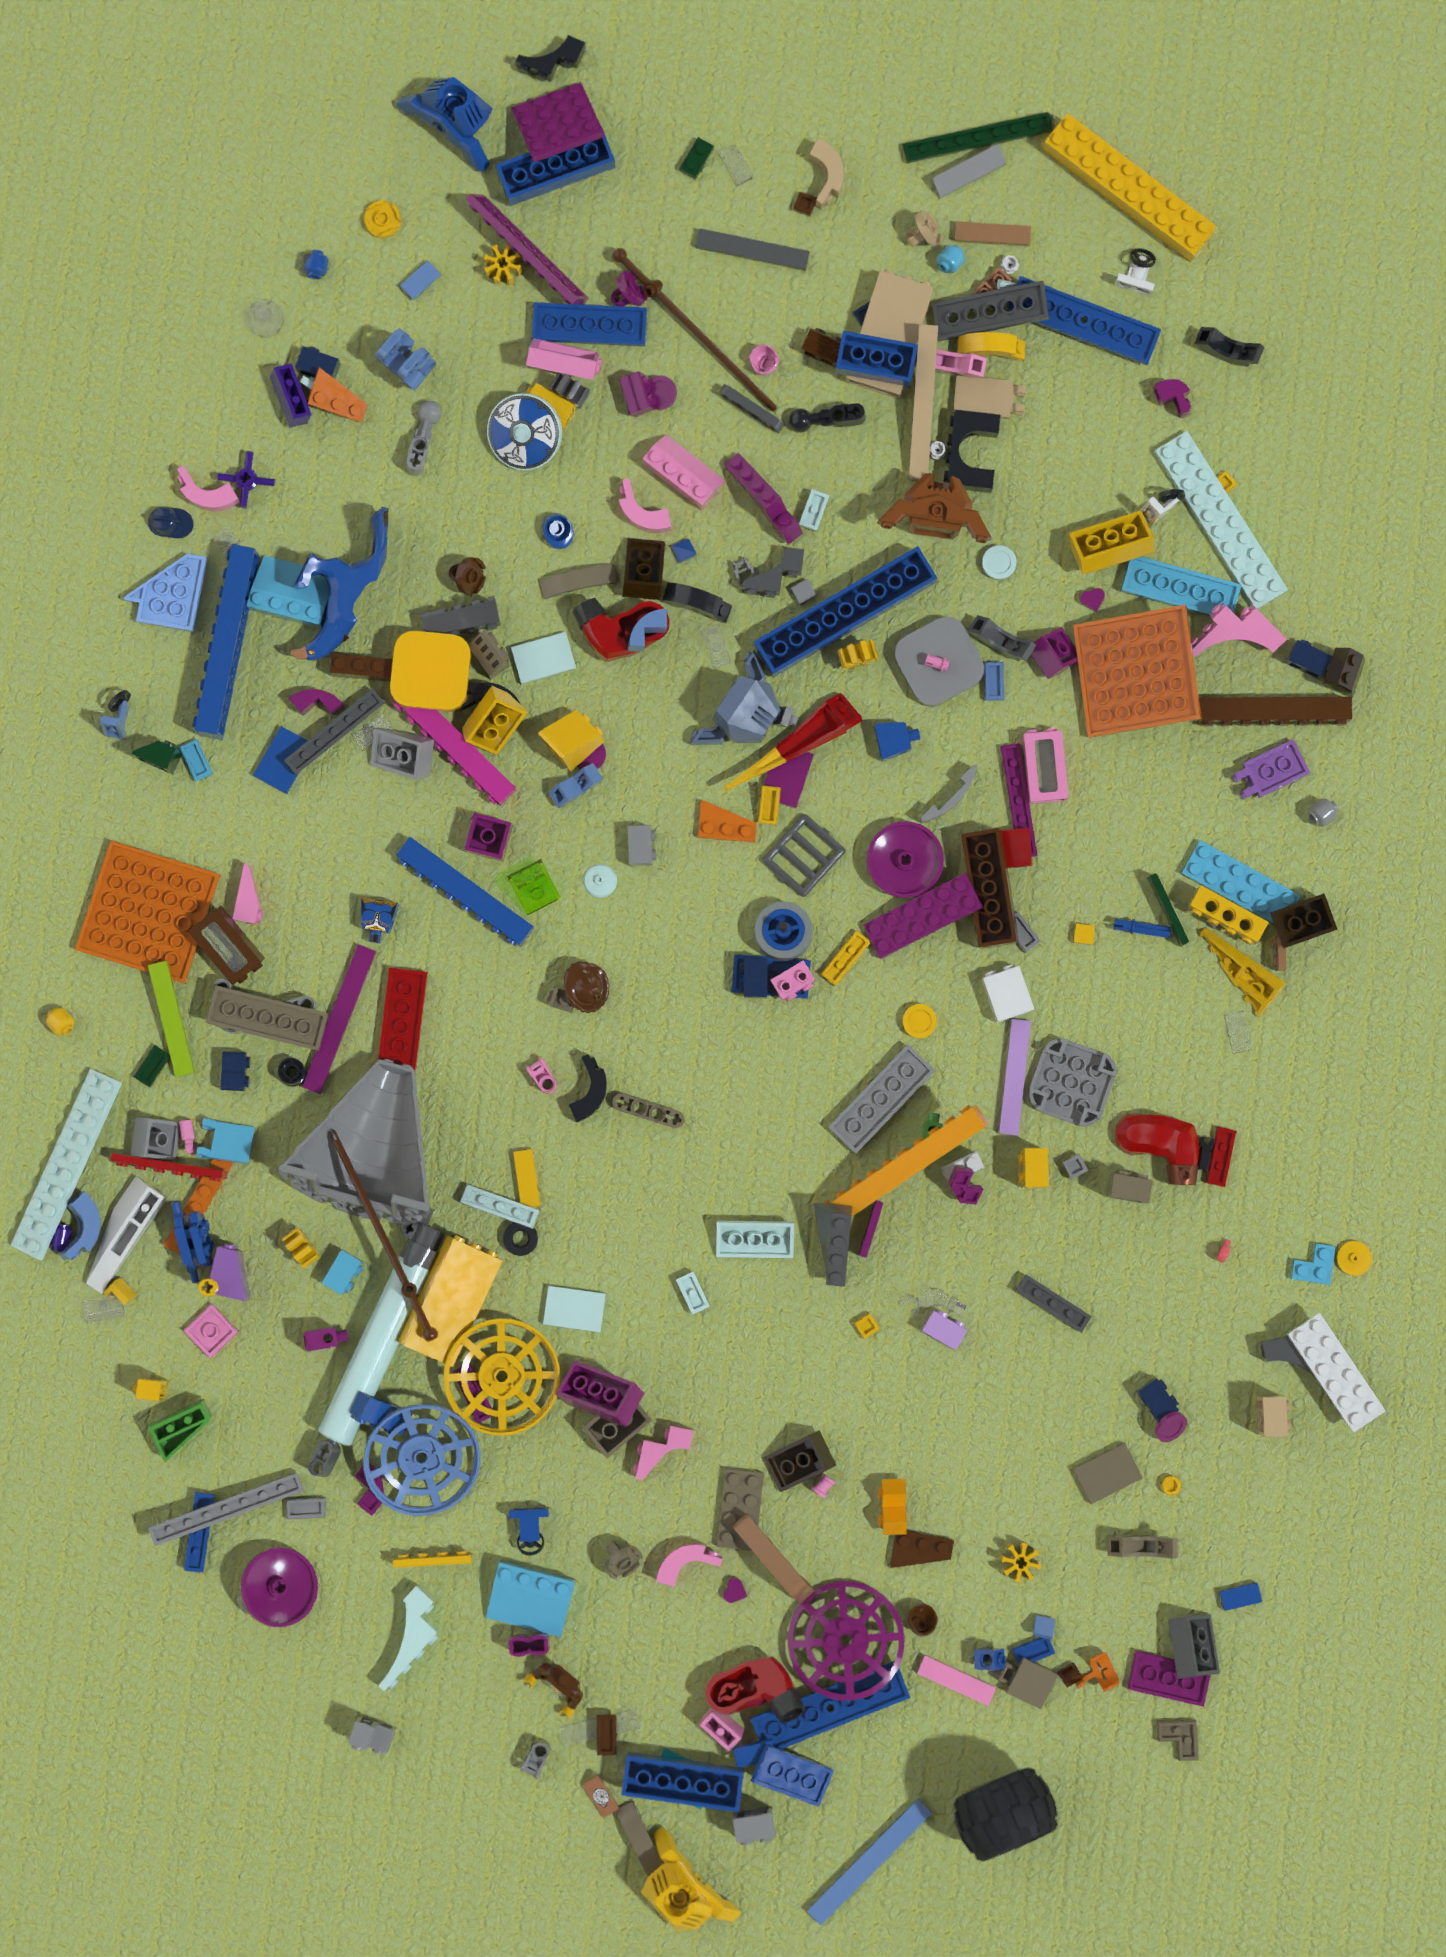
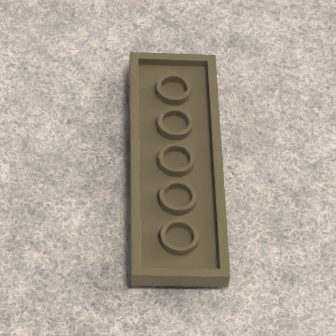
M215 985L206 1023L319 1051L329 1014Z

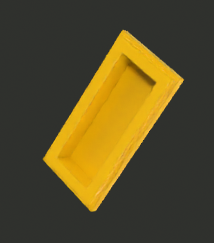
M762 785L758 823L777 825L781 787Z

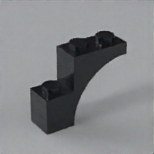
M568 35L563 44L550 54L540 57L518 55L516 66L524 74L530 73L541 81L547 80L551 82L560 62L567 68H578L586 50V45L584 41Z

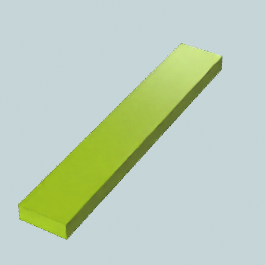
M168 961L148 965L175 1077L195 1073Z

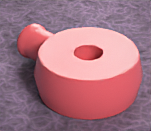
M1225 1239L1224 1244L1220 1247L1216 1256L1217 1261L1224 1263L1230 1251V1240Z

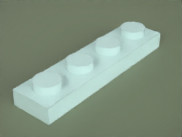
M468 1184L460 1201L461 1204L533 1229L540 1212L535 1208Z

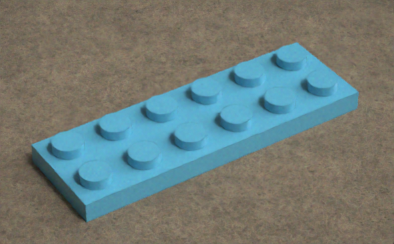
M1138 557L1129 560L1121 592L1171 606L1186 605L1189 611L1210 616L1212 614L1211 610L1216 605H1221L1222 603L1234 613L1242 584L1145 557Z
M1201 840L1198 842L1181 873L1274 925L1270 912L1297 903L1301 896Z

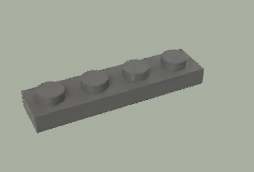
M1028 1275L1024 1276L1015 1290L1080 1333H1082L1092 1317Z

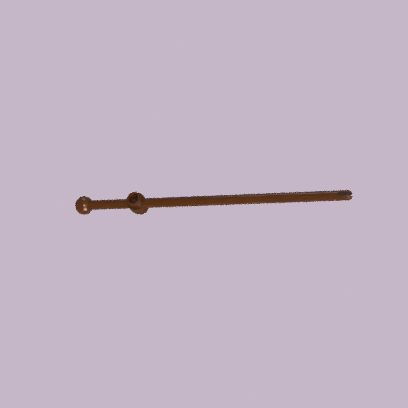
M618 248L612 254L614 261L623 263L645 285L643 293L646 297L656 296L771 411L777 409V406L661 292L663 284L660 280L650 281L627 258V253L623 248Z
M333 1130L336 1137L335 1140L329 1131V1136L402 1284L401 1294L410 1300L424 1329L423 1338L430 1342L438 1337V1331L430 1326L416 1297L417 1287L414 1283L409 1282L337 1132ZM406 1288H411L412 1293H408Z

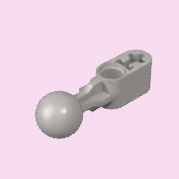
M431 400L423 402L418 408V417L421 420V425L415 432L407 457V471L412 476L422 474L432 438V425L436 424L442 416L439 404ZM417 445H423L425 448L422 450H418L415 447ZM416 458H418V464L416 465V467L412 466L415 464Z

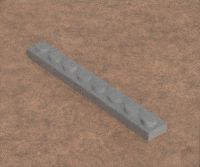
M298 1472L152 1525L148 1529L154 1546L303 1492L304 1489Z

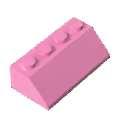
M665 435L656 442L643 458L644 466L701 510L705 508L726 481L668 435Z

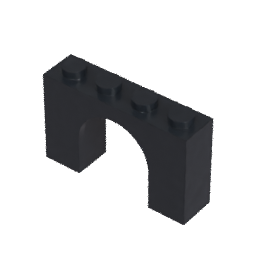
M955 410L954 415L950 416L949 427H953L952 434H948L947 445H951L950 452L946 453L945 463L949 465L948 471H944L943 482L950 483V477L953 476L960 479L967 491L992 492L995 470L968 466L960 457L959 446L962 441L971 436L997 438L1000 414Z

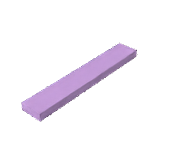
M1011 1019L999 1134L1015 1136L1019 1134L1031 1021Z

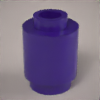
M58 1224L50 1242L52 1251L62 1252L70 1244L72 1229L69 1228V1225Z

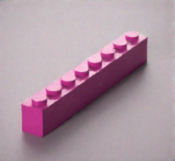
M393 696L391 697L394 701L393 706L399 712L403 710L408 714L406 716L408 721L413 725L417 723L421 727L419 731L428 738L430 736L434 739V746L440 752L444 750L448 754L446 758L453 765L457 763L461 767L460 772L466 778L471 777L475 781L473 784L478 790L482 791L484 789L489 794L487 798L494 805L498 803L501 806L517 791L516 787L472 744L465 742L464 736L437 710L404 708L394 700Z

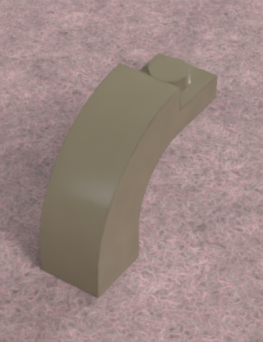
M1154 1535L1107 1536V1556L1178 1558V1538Z

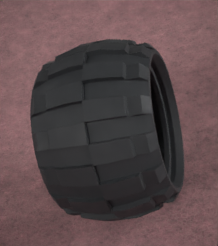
M1029 1767L981 1785L956 1798L953 1804L956 1810L954 1812L955 1823L962 1842L970 1853H974L976 1860L982 1862L1035 1841L1055 1831L1058 1826L1056 1804L1049 1786L1041 1775L1037 1776L1035 1769Z

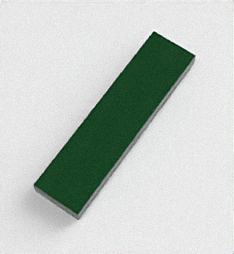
M1156 873L1150 875L1147 879L1181 947L1187 944L1189 940Z

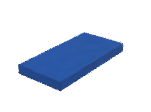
M734 954L731 993L740 994V982H744V975H740V963H744V958L768 959L767 996L779 997L770 980L803 960L777 961L769 957ZM804 960L810 970L811 960ZM803 989L798 991L795 998L808 999L809 990L805 992Z
M766 1744L750 1781L819 1807L834 1770Z

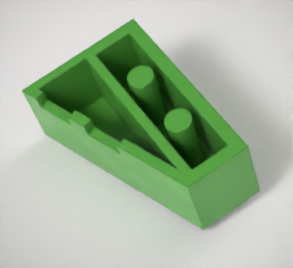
M204 1399L150 1423L148 1429L164 1462L168 1461L174 1453L211 1420L212 1415Z

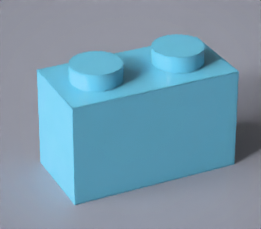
M341 1250L322 1284L340 1295H344L345 1292L349 1293L354 1285L352 1283L354 1276L358 1277L364 1268L362 1266L363 1261L347 1251Z

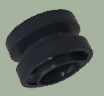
M287 1058L279 1064L278 1076L286 1086L296 1087L304 1082L306 1069L300 1060ZM289 1069H297L296 1074L288 1076L287 1072Z

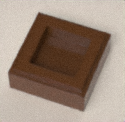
M799 192L793 211L811 217L817 198Z
M1074 1662L1057 1672L1066 1688L1083 1679Z

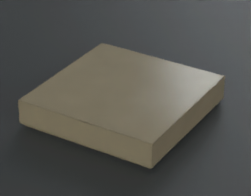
M1022 1657L1006 1689V1693L1042 1709L1058 1677V1673Z

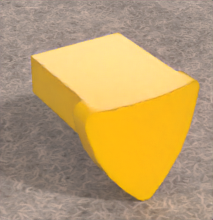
M122 1278L116 1279L103 1292L106 1297L113 1293L124 1305L137 1296Z

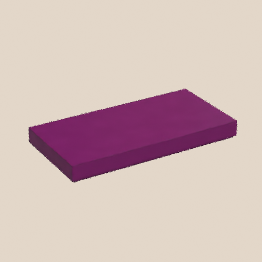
M1135 1650L1127 1689L1204 1707L1211 1675L1178 1679L1175 1659Z

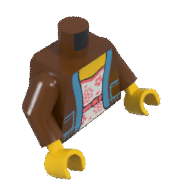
M543 1663L533 1673L527 1674L523 1684L529 1682L530 1686L528 1688L532 1689L539 1679L567 1702V1705L559 1712V1715L562 1713L567 1715V1721L575 1713L574 1709H576L583 1698L580 1682L559 1664Z

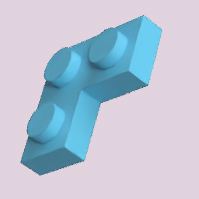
M1315 1244L1312 1262L1293 1260L1291 1279L1330 1285L1335 1246Z

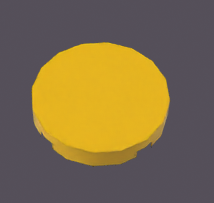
M380 200L373 202L367 207L363 220L365 228L371 235L384 239L397 233L401 226V215L393 203Z

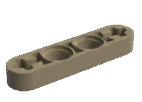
M621 1093L615 1095L612 1100L613 1107L618 1111L672 1128H680L684 1124V1115L677 1110ZM621 1097H624V1101L630 1103V1099L634 1100L631 1104V1111H627L628 1106L625 1105L619 1108L616 1099L619 1100ZM639 1102L645 1106L644 1112L640 1114L634 1111V1105ZM660 1108L663 1111L661 1119L653 1118L652 1112L654 1109ZM666 1111H670L669 1116L672 1117L678 1114L679 1118L682 1119L681 1123L677 1122L674 1125L670 1119H667V1123L663 1122L666 1117Z

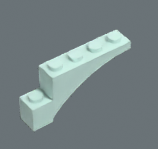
M419 1584L403 1600L406 1603L404 1638L392 1668L379 1685L383 1691L387 1688L391 1690L398 1682L396 1679L400 1673L405 1675L412 1667L409 1663L414 1658L418 1660L424 1654L423 1648L427 1643L431 1646L438 1638L436 1634L439 1630L422 1615L423 1613L427 1615L433 1609L432 1603L435 1599Z

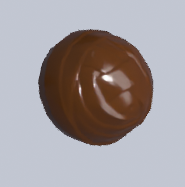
M927 1604L913 1606L908 1613L907 1619L911 1631L921 1637L928 1636L934 1632L938 1621L935 1610Z

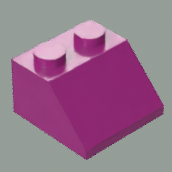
M1062 627L1042 636L1034 642L1036 646L1031 656L1035 659L1047 679L1060 674L1078 662L1076 647Z

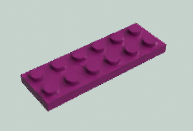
M964 873L867 922L863 926L879 959H883L982 909L983 906L967 873Z

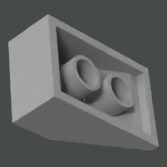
M374 728L370 765L416 780L429 777L434 739L416 734Z

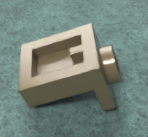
M557 987L554 988V991L550 990L547 1001L550 1002L549 1006L572 1013L574 1006L567 1000L565 990Z

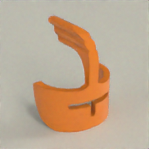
M1103 1652L1089 1659L1092 1672L1083 1676V1679L1075 1683L1076 1687L1080 1689L1087 1680L1096 1677L1102 1690L1106 1692L1119 1684V1678L1107 1653ZM1096 1662H1099L1101 1669L1107 1667V1669L1103 1671L1106 1677V1681L1104 1680Z

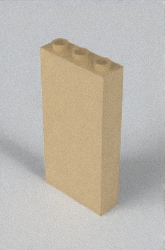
M889 270L880 271L860 334L917 344L919 324L923 325L934 287L925 281H920V283L913 281V278L909 276H896L894 272ZM849 375L846 377V383L900 399L904 387L903 385Z

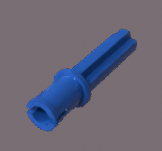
M1115 918L1113 930L1169 938L1171 935V927L1136 922L1135 919L1130 921Z

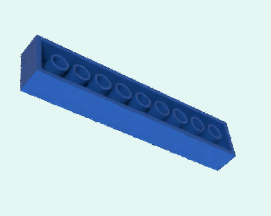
M232 544L231 549H228L227 560L229 562L228 567L224 568L223 571L225 582L219 591L221 601L220 605L216 606L215 616H217V621L213 623L211 632L214 635L213 641L209 642L208 645L210 656L209 660L205 661L204 672H206V675L200 684L202 695L201 698H198L196 708L199 709L198 715L194 716L193 728L201 737L223 740L249 614L247 602L260 560V555L255 548Z
M919 546L755 640L754 647L774 678L937 582V576Z

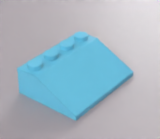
M264 555L251 587L247 607L250 611L321 629L325 621L329 594L328 583L325 577L314 575L310 577V583L306 589L293 588L304 565Z
M501 1560L498 1565L486 1618L561 1637L576 1580Z

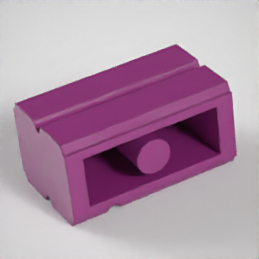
M637 371L619 379L629 415L637 417L655 410L653 404L656 401L653 393L649 391L650 380L647 375Z

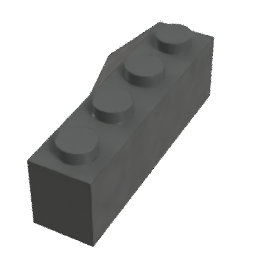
M495 596L488 597L486 602L480 600L472 601L469 604L470 606L455 605L451 607L450 611L443 608L421 614L424 632L460 636V633L475 634L480 629L485 628L487 631L497 629L501 622Z
M813 1203L826 1270V1285L845 1287L852 1206Z

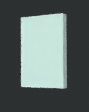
M566 632L511 647L521 684L576 669Z
M548 1286L543 1324L601 1332L606 1294Z

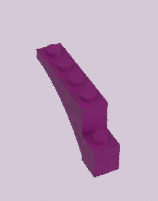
M739 453L724 463L725 468L749 494L778 535L788 545L803 534L798 521L787 511L782 498Z

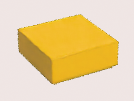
M1226 470L1217 477L1227 494L1238 485Z
M1076 923L1073 943L1093 945L1095 926Z
M870 1313L854 1322L863 1339L880 1330Z

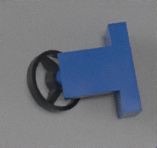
M549 1507L509 1510V1519L519 1518L520 1535L517 1539V1547L522 1554L532 1556L538 1554L543 1549L544 1538L539 1532V1517H549ZM540 1538L542 1539L541 1545L537 1542L540 1541ZM535 1546L539 1548L533 1552L522 1550L525 1547L532 1548Z

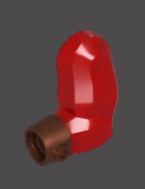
M1130 1113L1120 1119L1116 1125L1114 1136L1116 1144L1122 1152L1128 1155L1148 1154L1155 1157H1165L1168 1162L1166 1170L1169 1185H1196L1199 1167L1197 1166L1199 1146L1197 1132L1193 1124L1169 1116Z

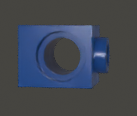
M987 1647L974 1649V1669L991 1671L1005 1669L1006 1657L1004 1649Z

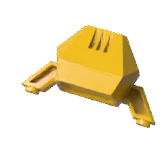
M660 1827L653 1834V1838L660 1859L664 1863L648 1876L640 1893L676 1933L696 1930L711 1916L734 1922L741 1916L740 1911L731 1901L722 1899L708 1882H702L701 1877L692 1871V1864L677 1849L672 1835L665 1828Z

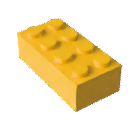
M1141 510L1069 533L1070 548L1082 575L1155 552L1154 537Z

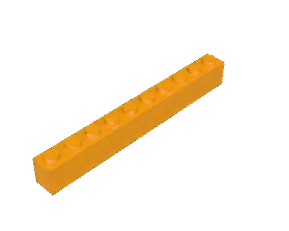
M968 1105L960 1110V1116L957 1118L951 1116L944 1121L945 1126L941 1129L938 1126L928 1132L929 1137L926 1139L920 1137L912 1143L914 1147L909 1150L905 1147L897 1153L898 1158L893 1161L889 1158L881 1164L883 1168L878 1171L874 1168L865 1174L867 1177L861 1182L858 1179L850 1185L852 1189L847 1192L843 1189L834 1195L836 1198L830 1203L827 1200L824 1204L852 1206V1217L985 1128L989 1123L977 1105L972 1108Z

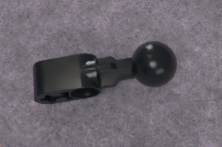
M859 403L835 405L831 409H823L819 413L812 414L806 409L798 408L791 412L788 422L793 431L803 433L809 430L811 425L816 424L835 427L861 425L866 420L864 407ZM855 412H859L858 417L854 416ZM837 413L843 414L842 418L838 420L833 417Z

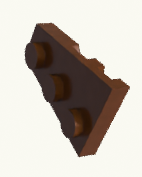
M910 1531L903 1535H895L889 1568L951 1560L954 1540Z

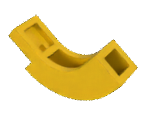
M970 333L958 336V353L978 356L996 355L1022 361L1025 360V341L1017 339L1016 335L1006 333Z

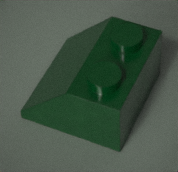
M165 740L164 743L156 741L133 750L132 755L142 762L173 775L182 753L178 751L179 747L174 743Z

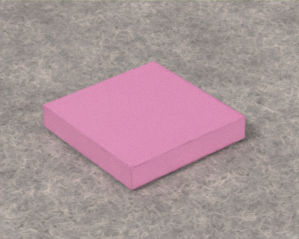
M213 1304L205 1309L184 1330L210 1359L239 1332Z

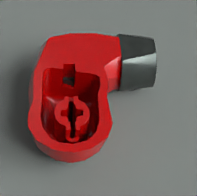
M591 598L578 605L572 612L587 643L596 655L604 662H610L641 652L628 651V643L633 628L646 614L664 608L653 601H643L629 611L611 618L607 616L608 613L598 600ZM668 614L665 633H644V649L666 635L670 624Z
M772 1656L739 1664L729 1671L718 1673L712 1676L706 1686L705 1695L708 1704L713 1710L723 1715L735 1714L748 1707H756L768 1702L770 1709L779 1722L787 1723L795 1720L805 1711L799 1691L795 1689L790 1675L783 1665Z

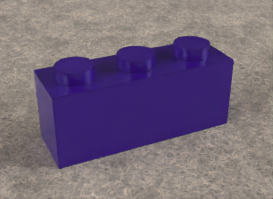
M292 363L274 367L270 379L289 428L307 424L311 417V412Z

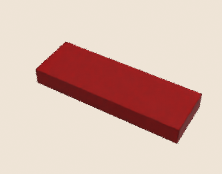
M1222 1127L1216 1128L1215 1143L1212 1148L1209 1171L1207 1172L1205 1183L1225 1187L1236 1130Z

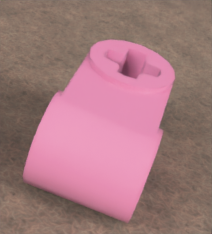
M542 1057L531 1066L527 1065L525 1067L532 1079L545 1094H552L557 1090V1082ZM547 1080L553 1081V1087L550 1090L543 1088V1084Z

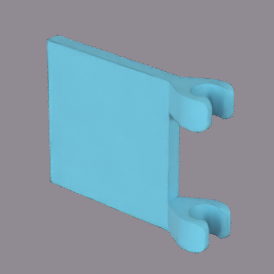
M204 1118L202 1120V1128L204 1130H215L211 1150L198 1147L196 1151L197 1157L248 1164L255 1127L218 1122Z

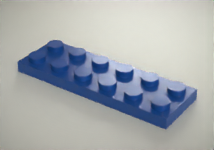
M534 302L532 341L535 338L557 343L645 347L647 308Z

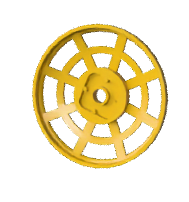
M490 1319L469 1328L453 1344L444 1366V1388L452 1409L466 1420L470 1427L490 1435H512L536 1425L552 1408L557 1397L556 1392L560 1387L559 1362L550 1342L534 1327L514 1319ZM497 1324V1336L486 1338L476 1345L467 1338L473 1332L483 1327ZM505 1324L522 1327L534 1334L535 1337L526 1344L518 1338L506 1336ZM505 1341L515 1343L523 1349L516 1356L505 1353ZM497 1342V1353L489 1357L480 1350L489 1343ZM540 1342L544 1344L550 1354L554 1371H542L539 1358L533 1350ZM462 1343L469 1350V1353L463 1362L461 1373L450 1374L452 1358ZM528 1354L534 1361L536 1371H524L521 1361ZM475 1355L482 1362L479 1372L467 1373L469 1363ZM505 1371L507 1379L505 1381H498L496 1379L497 1372ZM525 1379H536L535 1387L531 1395L528 1396L521 1390ZM542 1379H554L551 1395L546 1405L541 1409L534 1400L540 1391ZM479 1380L482 1391L475 1398L469 1390L467 1381ZM461 1381L463 1391L470 1401V1404L463 1411L458 1407L453 1398L450 1382ZM516 1395L523 1402V1404L516 1408L506 1410V1399ZM487 1396L498 1399V1411L481 1405L482 1401ZM527 1407L536 1414L534 1418L522 1425L506 1428L507 1416L518 1414ZM477 1408L487 1415L498 1417L499 1429L480 1425L471 1420L469 1416Z

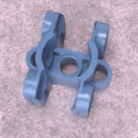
M398 328L374 356L415 391L435 367L436 361L432 359V355L424 347L414 351L407 359L406 357L411 353L414 345V340L406 331L404 332L401 328Z

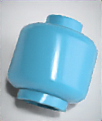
M957 245L946 246L937 256L938 267L944 273H955L965 261L964 252Z

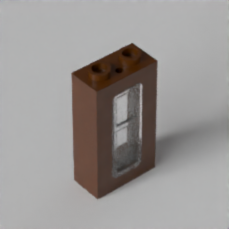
M221 905L188 931L232 985L236 982L241 984L248 978L247 974L251 970L255 973L263 966L261 962L265 957Z

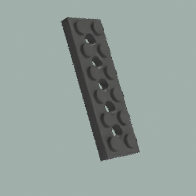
M1044 281L932 303L934 322L938 326V342L958 338V336L988 332L1050 319ZM1026 299L1033 301L1032 306L1029 308L1023 307V302ZM1007 303L1014 304V309L1010 312L1004 310ZM988 307L996 309L995 313L991 316L986 315ZM972 310L977 312V316L974 319L967 318L968 312ZM951 315H958L957 322H949V317Z

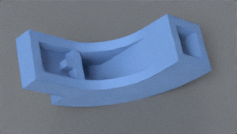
M85 1191L79 1192L67 1204V1207L78 1220L79 1230L76 1238L59 1254L63 1260L75 1259L81 1253L79 1250L89 1252L99 1236V1211L94 1201Z

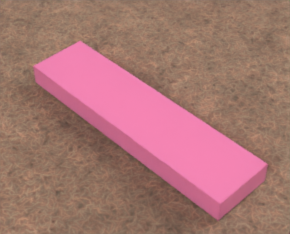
M924 1655L917 1670V1674L989 1706L996 1687Z

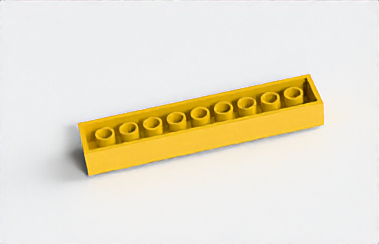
M1069 113L1065 115L1045 140L1043 145L1045 152L1191 262L1214 234L1216 225Z

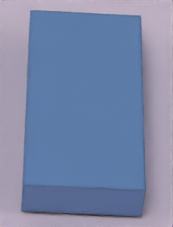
M426 261L400 287L414 301L441 274L429 261Z
M984 662L985 701H1004L1003 662Z

